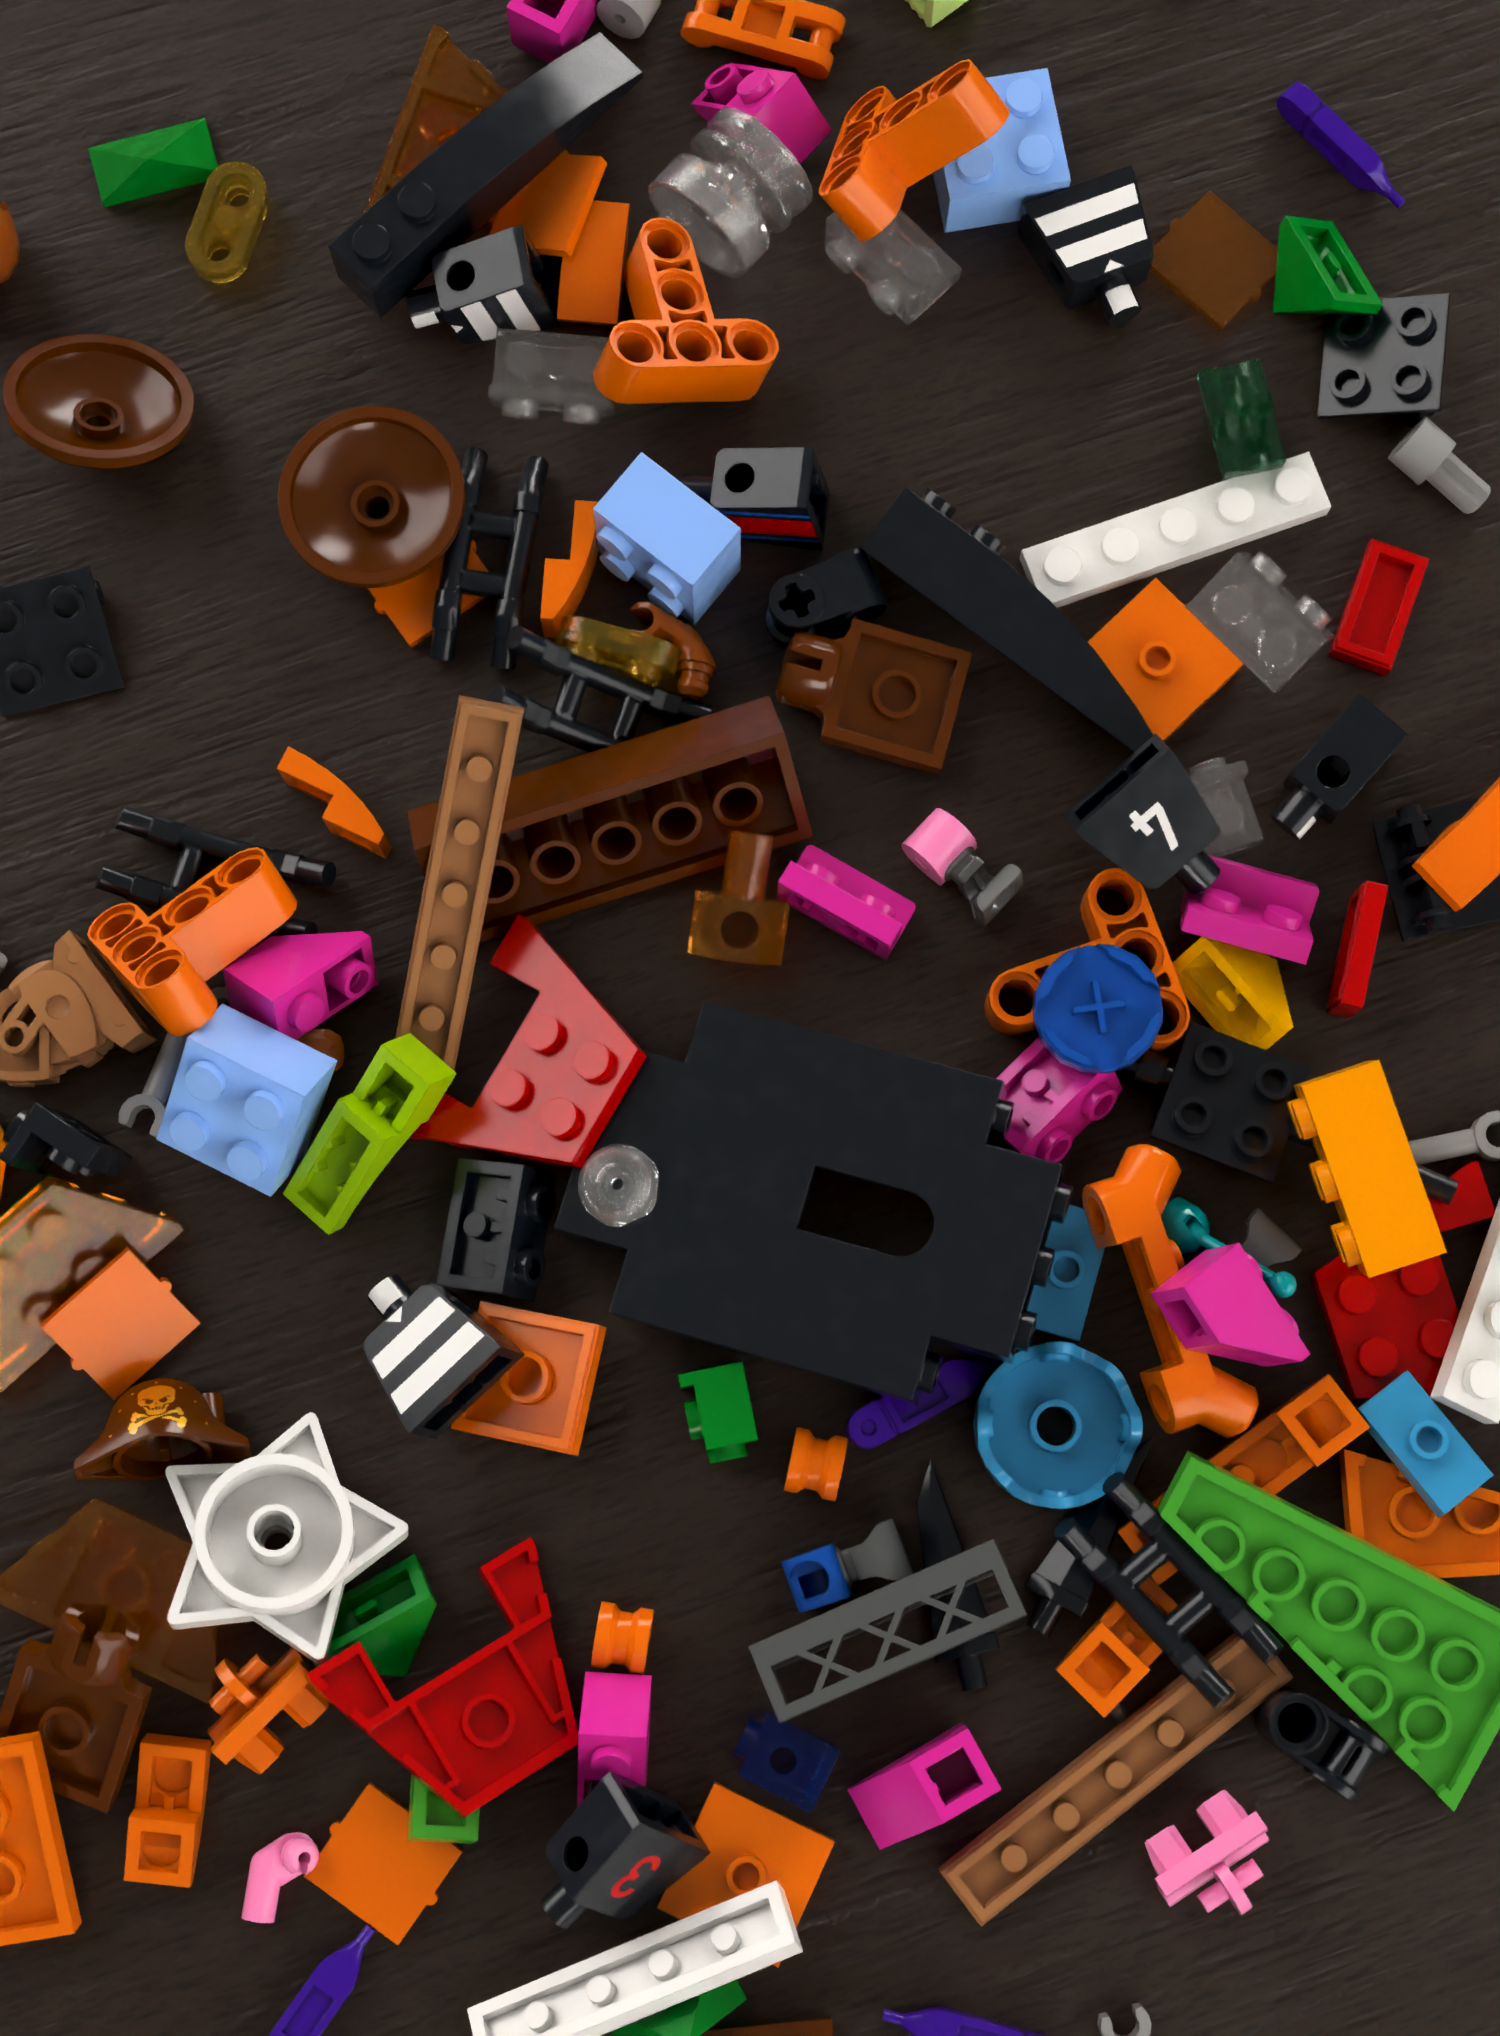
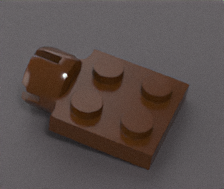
M852 618L848 632L843 638L830 639L806 631H797L790 639L784 655L783 668L776 685V699L783 704L813 712L821 720V732L818 739L820 742L938 775L943 767L973 652L856 618Z
M86 1600L75 1602L59 1617L51 1644L41 1643L30 1638L19 1649L0 1711V1738L40 1731L53 1792L107 1814L117 1801L153 1687L141 1683L132 1676L130 1664L140 1635L135 1619L127 1611L120 1608L117 1611L112 1631L102 1632L101 1629L109 1603Z

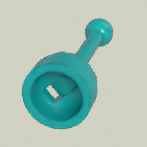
M1181 1197L1173 1198L1167 1203L1161 1219L1168 1239L1173 1240L1178 1245L1182 1254L1196 1252L1201 1246L1208 1250L1227 1246L1209 1235V1220L1199 1207ZM1259 1264L1263 1272V1280L1270 1284L1273 1294L1280 1298H1287L1294 1294L1297 1282L1292 1274L1285 1271L1275 1273Z

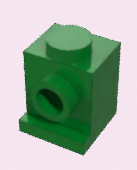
M743 1362L678 1374L681 1390L694 1388L696 1399L684 1402L691 1441L704 1438L709 1464L748 1456L745 1444L757 1442L758 1436Z

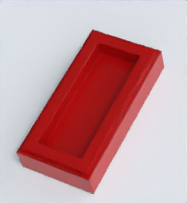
M1371 538L1366 545L1328 656L1387 676L1392 670L1430 559Z
M1366 880L1350 895L1326 1007L1328 1014L1350 1019L1364 1006L1389 885Z

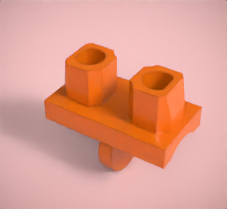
M291 1647L271 1668L268 1662L258 1653L241 1669L226 1658L214 1668L216 1675L224 1686L208 1702L222 1716L208 1729V1734L214 1742L211 1752L225 1765L235 1758L257 1774H262L280 1756L284 1749L282 1740L266 1726L282 1709L303 1729L310 1726L327 1710L329 1706L328 1700L311 1687L305 1678L306 1673L312 1670L309 1659Z

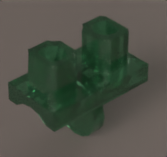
M1260 357L1229 367L1200 369L1197 378L1222 479L1283 468L1286 458L1273 411L1274 402L1272 394L1268 391Z

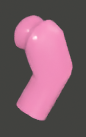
M301 1832L285 1833L253 1855L250 1862L241 1915L242 1919L257 1923L275 1922L280 1887L301 1874L307 1875L317 1866L319 1850L307 1834Z

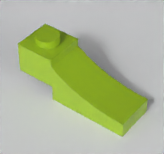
M411 1033L381 1044L354 1092L337 1100L284 1190L283 1195L328 1235L342 1229L368 1189L393 1156L416 1129L430 1119L457 1073Z

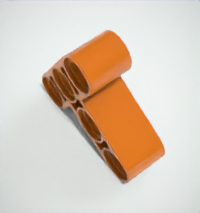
M969 59L954 64L896 100L887 87L884 85L878 86L863 95L845 116L820 184L819 194L859 241L873 238L883 231L896 217L908 187L991 138L1006 122L1010 109Z
M658 217L649 219L643 224L623 270V279L635 320L622 321L613 327L593 372L594 383L598 391L606 398L623 404L744 401L752 398L758 392L778 354L779 344L774 332L767 325L753 319H715L694 245L688 231L681 224L668 218Z
M258 847L248 848L229 857L148 917L136 904L131 902L120 903L102 912L90 925L87 935L118 980L169 1034L182 1036L202 1027L212 1018L217 1010L218 1001L206 984V981L284 924L296 910L297 900L266 852Z
M1121 868L1106 869L1097 874L1082 897L1080 905L1081 917L1090 942L1003 972L992 983L986 995L984 1003L985 1017L990 1026L999 1033L1013 1036L1036 1030L1033 1022V1000L1045 970L1064 952L1078 947L1096 946L1097 944L1115 945L1121 949H1139L1146 955L1149 960V969L1154 973L1160 988L1159 993L1162 998L1163 1010L1171 1018V1032L1164 1035L1157 1034L1153 1045L1149 1049L1160 1053L1172 1047L1186 1031L1190 1021L1189 1005L1144 887L1138 880ZM1109 889L1117 891L1123 895L1127 902V912L1118 916L1105 913L1097 903V893ZM1011 988L1023 991L1030 999L1031 1012L1019 1017L1007 1014L999 1004V993Z

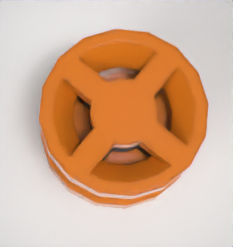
M797 1427L783 1491L798 1493L802 1489L814 1490L818 1492L822 1499L835 1502L841 1480L848 1438L835 1435L829 1440L814 1437L809 1429Z
M602 1601L596 1626L591 1667L605 1669L610 1664L625 1666L630 1674L644 1675L654 1609L641 1607L632 1613L621 1611L616 1603Z

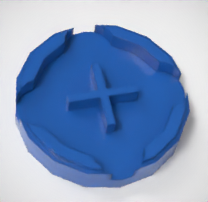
M1097 944L1096 946L1078 947L1064 952L1045 970L1034 994L1033 1022L1041 1043L1060 1063L1082 1073L1108 1074L1131 1066L1153 1045L1163 1023L1160 988L1154 973L1137 955L1115 945Z

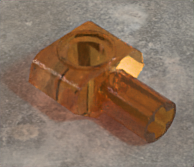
M729 831L721 891L705 889L695 891L687 953L747 964L782 965L790 903L784 900L765 897L774 836L746 831ZM743 911L749 913L756 920L754 936L743 944L730 943L721 935L723 920L733 912Z

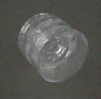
M723 107L707 122V129H702L691 139L692 154L681 152L648 185L649 198L658 216L671 219L681 224L688 231L697 258L718 273L737 279L743 276L770 247L769 232L779 234L786 230L792 223V216L801 213L812 202L813 189L806 172L793 153L773 132L757 119L741 110Z

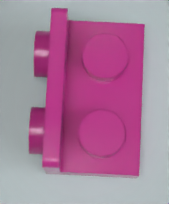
M808 845L797 863L790 861L778 881L777 899L885 961L916 909L914 902L814 845Z
M1207 854L1220 868V874L1201 893L1192 895L1187 889L1185 890L1179 909L1181 931L1306 965L1314 942L1309 923L1319 896L1318 886L1312 882Z
M1038 1037L996 1078L1004 1081L1007 1091L1005 1100L1015 1103L1008 1134L1005 1140L1000 1141L1014 1152L1058 1163L1070 1150L1073 1140L1092 1121H1098L1105 1117L1115 1105L1117 1096L1122 1091V1086L1116 1072L1099 1074L1077 1071L1060 1063L1046 1049Z

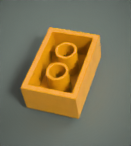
M1367 1060L1294 1085L1298 1099L1287 1102V1106L1299 1139L1307 1140L1312 1138L1319 1160L1308 1165L1321 1201L1324 1200L1326 1204L1334 1201L1341 1222L1331 1225L1330 1228L1342 1262H1346L1348 1267L1356 1265L1359 1271L1368 1278L1447 1253L1380 1060Z

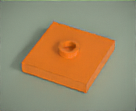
M1157 578L1153 579L1088 641L1139 709L1152 733L1157 734L1164 742L1238 673L1244 665Z
M480 1301L477 1312L517 1345L525 1355L451 1424V1429L578 1456L607 1327Z
M714 1781L694 1824L711 1853L663 1892L657 1909L681 1920L777 1880L785 1891L795 1927L797 1928L835 1840ZM781 1961L772 1965L779 1968Z

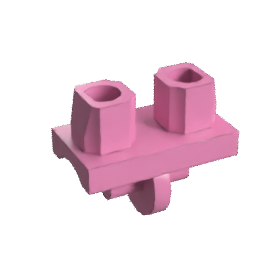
M1222 1790L1196 1809L1198 1817L1213 1837V1840L1192 1852L1173 1824L1145 1842L1146 1850L1158 1875L1155 1878L1158 1891L1169 1907L1215 1877L1216 1883L1196 1895L1207 1913L1228 1899L1240 1915L1253 1908L1243 1889L1263 1877V1873L1253 1859H1250L1232 1872L1229 1867L1267 1843L1269 1838L1265 1832L1268 1831V1828L1256 1811L1248 1816L1244 1808L1226 1790Z

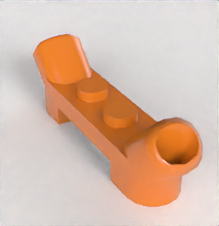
M1137 1144L1125 1150L1113 1177L1085 1185L1082 1199L1086 1218L1096 1248L1100 1249L1121 1244L1162 1363V1365L1139 1373L1149 1404L1159 1425L1166 1433L1172 1435L1200 1424L1228 1439L1244 1432L1251 1424L1259 1405L1257 1391L1255 1387L1211 1365L1208 1354L1185 1349L1150 1293L1185 1266L1178 1245L1173 1240L1168 1239L1161 1219L1182 1171L1177 1160L1172 1155L1148 1144Z

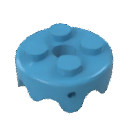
M1060 1341L1029 1347L1028 1352L1020 1351L1016 1353L1012 1364L1003 1362L994 1370L984 1383L977 1399L973 1430L975 1446L983 1466L996 1484L1011 1496L1030 1505L1052 1509H1068L1083 1506L1105 1495L1102 1489L1105 1480L1116 1472L1125 1474L1141 1441L1143 1420L1140 1409L1124 1376L1115 1365L1073 1343ZM1048 1407L1063 1409L1069 1414L1073 1423L1070 1438L1059 1446L1050 1445L1043 1441L1037 1431L1038 1417Z

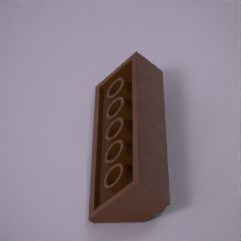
M770 696L511 777L480 942L507 934L518 914L528 919L534 925L813 837L786 736ZM439 801L407 810L414 851L424 877L426 876Z

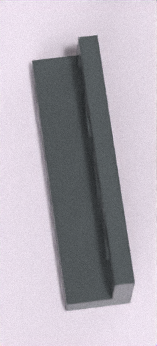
M994 1539L989 1540L748 1646L779 1723L788 1721L1027 1616ZM992 1575H995L1008 1605V1608L983 1619L957 1609L965 1587ZM953 1593L949 1605L937 1600ZM926 1604L946 1612L935 1640L920 1646L896 1636L902 1618L907 1612ZM954 1616L971 1622L967 1626L948 1633ZM892 1619L887 1632L875 1627ZM864 1631L884 1638L873 1667L862 1672H856L835 1663L843 1640ZM893 1643L910 1649V1651L887 1660ZM830 1647L826 1659L814 1654ZM802 1658L822 1665L823 1667L813 1693L788 1704L775 1670ZM831 1670L848 1676L846 1679L825 1687Z

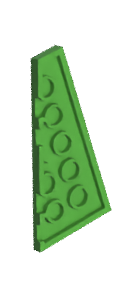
M1187 1451L1157 1508L1160 1516L1216 1573L1218 1572L1246 1600L1247 1604L1265 1622L1267 1621L1321 1679L1363 1721H1366L1394 1752L1436 1792L1437 1796L1455 1812L1500 1729V1609Z

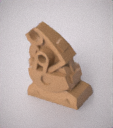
M70 930L55 943L53 960L42 961L25 969L11 982L7 989L0 993V1081L6 1082L12 1087L34 1088L35 1085L60 1083V1075L66 1073V1070L79 1065L90 1068L103 1059L104 1055L108 1054V1051L114 1047L115 1043L135 1054L158 1040L87 941Z

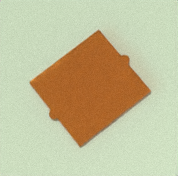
M1209 190L1181 220L1174 218L1171 221L1169 232L1153 247L1154 259L1150 271L1221 331L1248 302L1256 303L1259 300L1261 289L1276 274L1278 249Z

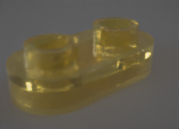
M239 161L228 162L217 167L209 175L186 237L185 250L192 268L202 279L212 283L230 282L238 278L245 271L269 208L270 197L263 176L255 167L248 163ZM238 195L249 197L247 203L242 206L235 207L230 205L231 200ZM218 249L230 251L224 260L214 261L210 259L211 255Z
M580 616L563 617L555 639L556 644L572 650V653L600 665L622 670L624 675L651 686H658L660 680H671L674 678L681 651L676 646L663 639Z

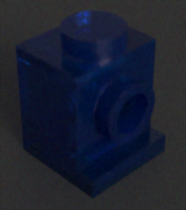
M767 1710L761 1724L752 1719L748 1720L732 1755L743 1760L738 1770V1776L784 1798L811 1814L840 1754V1749L838 1745L789 1720L779 1723L776 1714ZM787 1747L795 1753L796 1763L790 1771L779 1772L771 1766L770 1757L777 1748Z

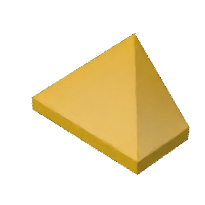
M1201 936L1172 962L1185 997L1215 1031L1267 1050L1293 1028L1277 959L1261 952Z

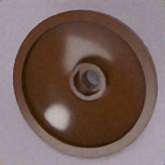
M76 334L40 343L24 352L15 360L7 371L3 383L4 412L13 430L26 443L41 453L60 462L82 468L97 470L123 469L154 460L169 452L182 441L190 429L193 420V391L182 370L159 351L137 341L118 336Z
M362 406L347 409L331 415L312 427L289 454L283 467L278 487V509L281 523L286 536L298 555L308 566L324 577L340 584L359 588H380L400 584L430 568L443 556L454 541L460 529L466 505L463 472L455 452L445 437L434 426L419 416L402 409L387 406ZM375 506H389V512L385 517L381 519L369 517L370 511Z

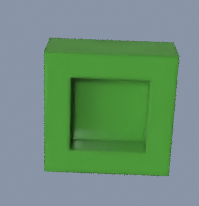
M411 1774L407 1841L476 1843L479 1833L480 1808L462 1818Z

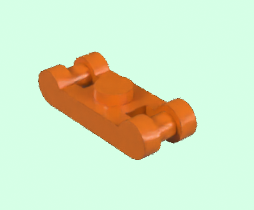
M695 0L694 11L686 14L680 34L690 44L703 48L715 45L793 67L805 77L815 80L828 78L834 61L830 50L832 44L840 40L846 23L845 17L837 10L804 0ZM727 8L734 10L732 19L728 20L717 17L718 11ZM798 28L808 31L810 34L809 41L806 42L792 38L794 29Z

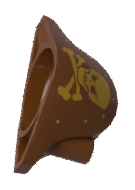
M157 1378L144 1381L130 1388L118 1399L112 1408L104 1431L85 1452L75 1459L73 1470L76 1480H159L167 1478L165 1470L168 1466L232 1463L252 1457L249 1439L245 1435L225 1426L222 1394L216 1392L201 1394L193 1386L183 1381L171 1378Z

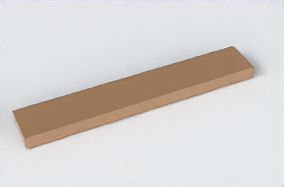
M459 695L395 1037L396 1039L411 1033L454 1071L524 708Z
M1234 1632L1204 1656L1235 1691L1231 1699L1222 1707L1215 1710L1195 1686L1181 1674L939 1866L938 1870L978 1924L981 1927L1264 1702L1272 1693L1294 1677L1279 1657L1276 1656L1273 1660L1264 1664Z

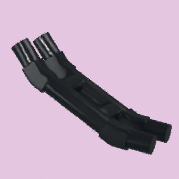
M471 447L465 451L461 465L466 489L464 516L454 541L444 553L439 587L435 596L430 658L454 661L457 630L459 629L463 602L462 594L498 599L493 632L494 642L491 667L514 670L516 668L517 653L506 646V637L514 626L522 625L524 599L537 521L539 520L549 465L544 458L539 456H530L525 460L522 476L519 479L515 495L513 516L478 511L488 455L481 448ZM472 535L509 540L504 574L467 569Z
M520 625L514 626L509 631L506 637V646L525 657L529 663L556 676H563L554 707L552 709L500 684L494 686L487 696V701L524 708L522 728L539 735L544 734L589 753L633 739L642 711L675 723L677 721L684 723L712 714L713 710L712 705L685 698L682 694L668 691L656 685L651 686L572 653V650L560 646L548 638H541ZM586 686L619 699L609 734L576 721Z
M122 805L114 828L144 838L145 841L181 851L170 886L164 882L138 874H131L103 864L98 874L95 888L124 897L125 900L159 910L198 881L205 857L224 862L239 851L258 847L266 852L284 880L326 887L334 883L336 867L333 862L307 858L301 854L278 849L272 850L192 828L184 823L169 820L155 814L150 815ZM290 917L264 939H268L271 936L318 934V928L315 922Z
M1122 1472L1113 1473L1105 1480L1102 1487L1103 1492L1124 1512L1149 1541L1120 1567L1109 1553L1072 1517L1063 1519L1056 1526L1054 1537L1101 1584L1167 1655L1169 1660L1188 1681L1195 1686L1211 1706L1217 1710L1231 1699L1235 1691L1190 1640L1185 1637L1190 1630L1214 1609L1264 1664L1273 1660L1282 1651L1284 1645L1213 1568L1160 1516L1157 1508ZM1169 1560L1195 1590L1166 1616L1139 1586L1163 1563Z

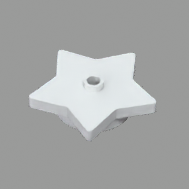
M312 1412L304 1415L257 1456L245 1459L239 1463L168 1466L165 1470L166 1477L193 1544L169 1609L167 1621L171 1628L176 1630L254 1621L314 1663L321 1665L328 1656L345 1585L409 1536L408 1524L340 1485L318 1418ZM283 1533L290 1539V1542L281 1549H265V1542L272 1534Z

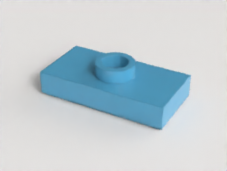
M1069 1205L1063 1224L1052 1221L1045 1247L1056 1249L1053 1266L1046 1287L1034 1285L1028 1311L1038 1313L1035 1331L1077 1343L1080 1341L1105 1248H1096L1084 1209Z
M1408 1370L1356 1409L1370 1426L1367 1429L1370 1435L1438 1518L1449 1512L1493 1476V1473Z

